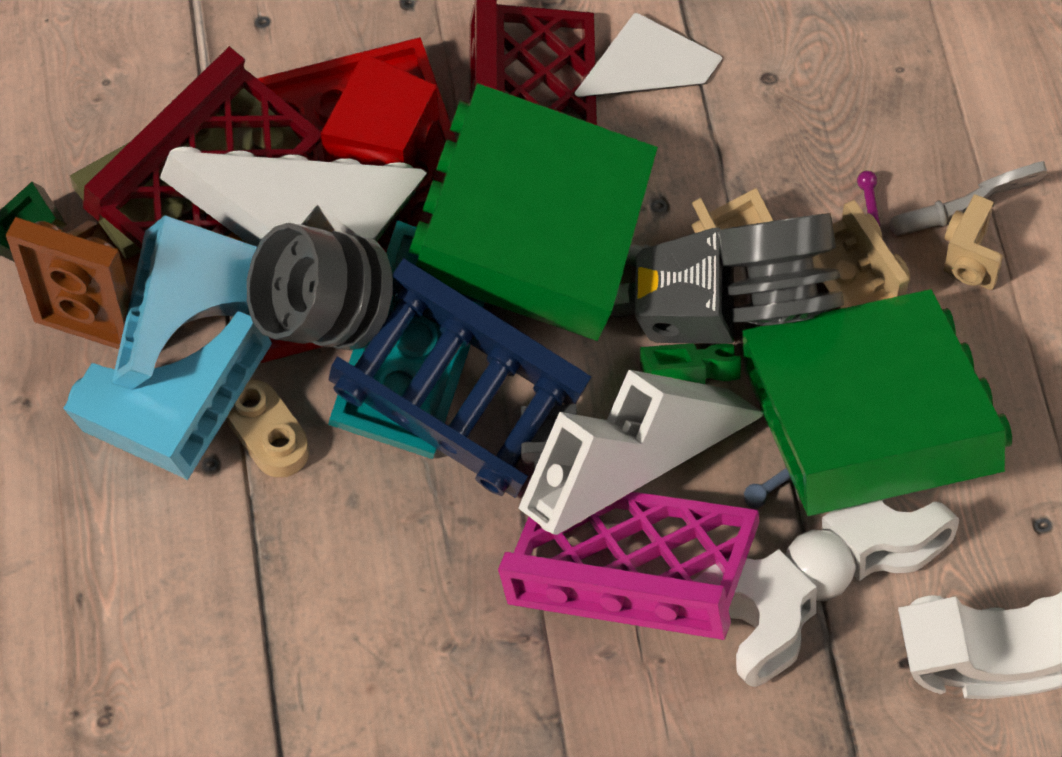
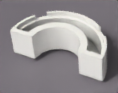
M1062 591L1055 596L1035 600L1029 606L1010 610L996 607L976 610L962 605L957 597L944 599L941 596L935 595L918 598L909 606L898 608L912 677L918 684L932 692L943 694L946 692L945 685L961 687L964 698L996 699L1038 694L1062 688Z

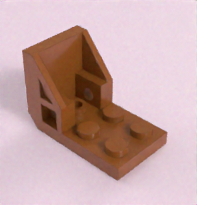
M15 217L6 233V238L34 322L119 349L140 253L126 260L102 226L90 220H87L70 232L64 233L57 226L48 222L38 221L33 223Z

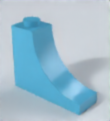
M163 216L148 228L144 235L112 384L132 390L152 377L155 363L167 340L177 328L187 322L210 316H235L237 311L251 316L247 305V276L251 259L257 247L168 216Z
M237 311L230 323L211 342L184 359L154 368L152 377L132 390L112 384L115 369L91 363L84 376L72 386L68 401L63 409L83 432L188 480L272 342L268 336L263 335L252 322L251 316Z

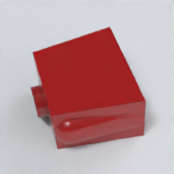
M363 53L321 131L325 162H332L338 159H354L362 165L384 166L389 163L401 162L413 167L421 150L428 151L436 136V121L439 117L437 86Z

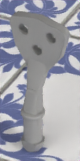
M1036 162L978 184V189L964 197L946 203L936 201L935 205L894 216L890 221V230L895 235L901 236L937 225L946 226L956 210L966 211L974 194L987 199L997 192H1004L1038 183L1048 175L1045 162Z

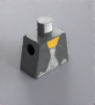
M720 227L707 229L642 249L636 255L635 282L619 285L611 313L612 316L636 315V319L648 339L655 343H734V322L730 321L729 308L734 307V295H726L725 288L734 283V267L722 265L717 230H720Z

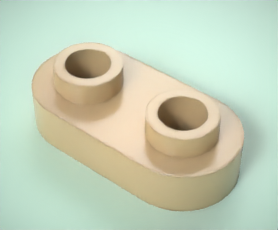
M249 380L226 417V421L262 472L278 478L292 476L305 466L309 457L306 433L269 384L260 380ZM248 400L260 401L254 407H245L242 405L244 402ZM280 438L289 441L283 447L271 445L274 440Z

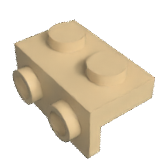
M855 200L845 203L842 220L833 223L836 248L827 253L812 257L814 268L838 269L840 278L816 283L821 293L843 292L844 305L832 308V310L906 295L908 283L910 282V273L905 261L899 254H892L882 240L879 224L871 214H864Z

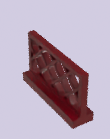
M474 0L469 21V103L476 85L479 83L504 93L506 90L510 95L541 105L528 93L541 83H544L560 97L559 100L548 107L549 109L560 112L567 106H570L584 121L597 125L596 95L583 96L582 101L575 95V91L581 83L570 90L553 75L568 64L583 77L584 81L595 66L594 13L497 4V0ZM504 22L524 24L534 34L519 44L504 31ZM560 27L582 29V40L569 48L553 33ZM541 41L559 56L546 67L528 52ZM504 48H505L507 51H509V52H508L507 54H505V55H504ZM516 60H519L534 74L533 77L522 85H518L505 73V68Z
M229 46L84 186L83 209L97 221L105 218L142 249L145 231L161 219L160 198H186L171 186H160L159 170L165 165L169 152L172 149L184 147L187 143L188 147L196 148L195 135L202 128H225L226 150L201 151V153L226 154L232 151H247L254 154L255 157L280 158L285 155L306 157L322 141L321 131L244 68L245 59ZM244 88L261 102V115L231 116L230 101ZM224 108V116H216ZM269 110H271L275 115H269ZM262 127L263 150H234L232 128ZM270 127H291L304 139L294 149H271ZM152 178L153 186H144ZM153 198L155 221L132 222L119 210L130 199ZM193 202V220L183 221L224 236H228L232 232L217 220H200L199 207Z

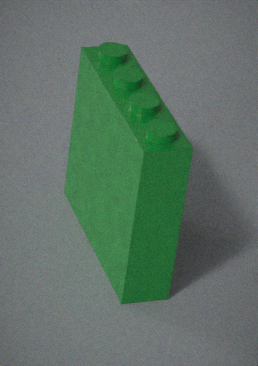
M477 83L470 103L460 100L455 112L450 131L459 133L457 142L446 140L436 169L446 173L443 183L435 180L432 181L422 210L432 214L430 223L427 224L419 221L409 249V253L418 255L415 266L460 294L598 341L613 310L658 147Z
M932 289L815 315L813 319L742 330L745 373L807 516L1005 472V448L1012 446V432L1009 421L1004 413L997 414L993 407L992 392L985 377L978 378L974 371V361L969 345L966 342H959L951 311L948 308H941Z

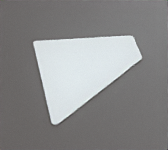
M634 13L575 91V95L581 97L704 84L720 63L722 57L638 13Z

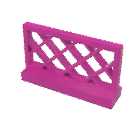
M631 492L558 535L543 530L540 524L528 517L514 553L505 552L498 568L508 605L725 640L731 624L729 607L760 522L758 510ZM614 509L629 510L633 515L632 518L608 530L599 518V516ZM669 516L682 518L687 524L662 538L652 526ZM590 521L598 535L572 547L563 534ZM721 525L740 527L736 537L718 546L707 535V532ZM643 530L652 543L625 555L617 542ZM697 538L706 552L680 564L671 550ZM553 539L556 540L563 550L562 553L550 559L531 556L533 549ZM607 547L616 558V561L604 567L583 564L581 561ZM659 556H662L671 568L658 576L638 573L635 569ZM714 564L724 574L720 585L695 582L690 578Z

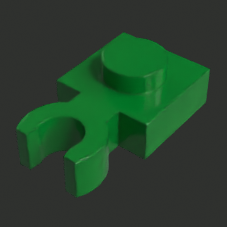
M694 343L640 347V367L644 373L704 385L705 379L708 378L719 381H733L740 379L741 358L740 356H734L733 344H715L707 349L698 350Z

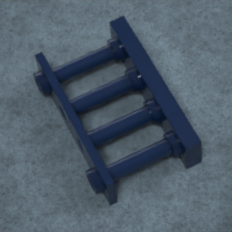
M403 258L392 274L393 301L396 305L386 318L379 333L371 340L355 366L337 356L331 365L328 380L335 384L333 387L334 391L347 402L355 406H362L363 403L367 404L476 473L475 480L486 490L499 496H503L506 492L516 498L528 477L515 468L522 457L521 444L533 440L554 405L561 406L562 403L576 404L592 376ZM423 314L441 326L440 331L442 335L402 396L373 378L414 317L419 318ZM470 344L488 355L486 359L489 365L448 426L420 407L461 346L467 347ZM518 374L534 384L533 389L536 394L495 456L467 437L507 376Z

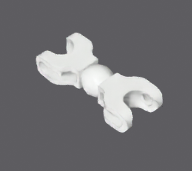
M885 499L830 511L822 517V530L813 529L798 535L788 547L786 555L778 549L764 559L754 560L747 558L729 607L730 618L743 619L753 625L755 630L739 645L736 654L737 674L746 684L757 687L784 671L797 660L801 648V629L803 624L816 614V601H828L842 595L851 583L853 576L858 581H861L866 576L877 571L891 573L916 572L940 554L954 540L959 518L940 502H932L913 512H900L883 503ZM714 564L693 581L720 585L724 574Z

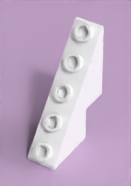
M178 147L169 152L160 179L246 243L258 247L261 239L275 226L288 222L317 227L329 232L338 231L348 235H360L378 241L413 198L427 173L422 169L413 168L411 165L401 162L376 166L362 165L354 159L321 162L308 161L306 157L300 155L267 158L255 157L254 154L247 151L212 154L201 153L200 150L193 147Z
M628 370L607 420L559 412L519 505V509L540 524L543 530L558 535L762 417L763 412L726 388Z

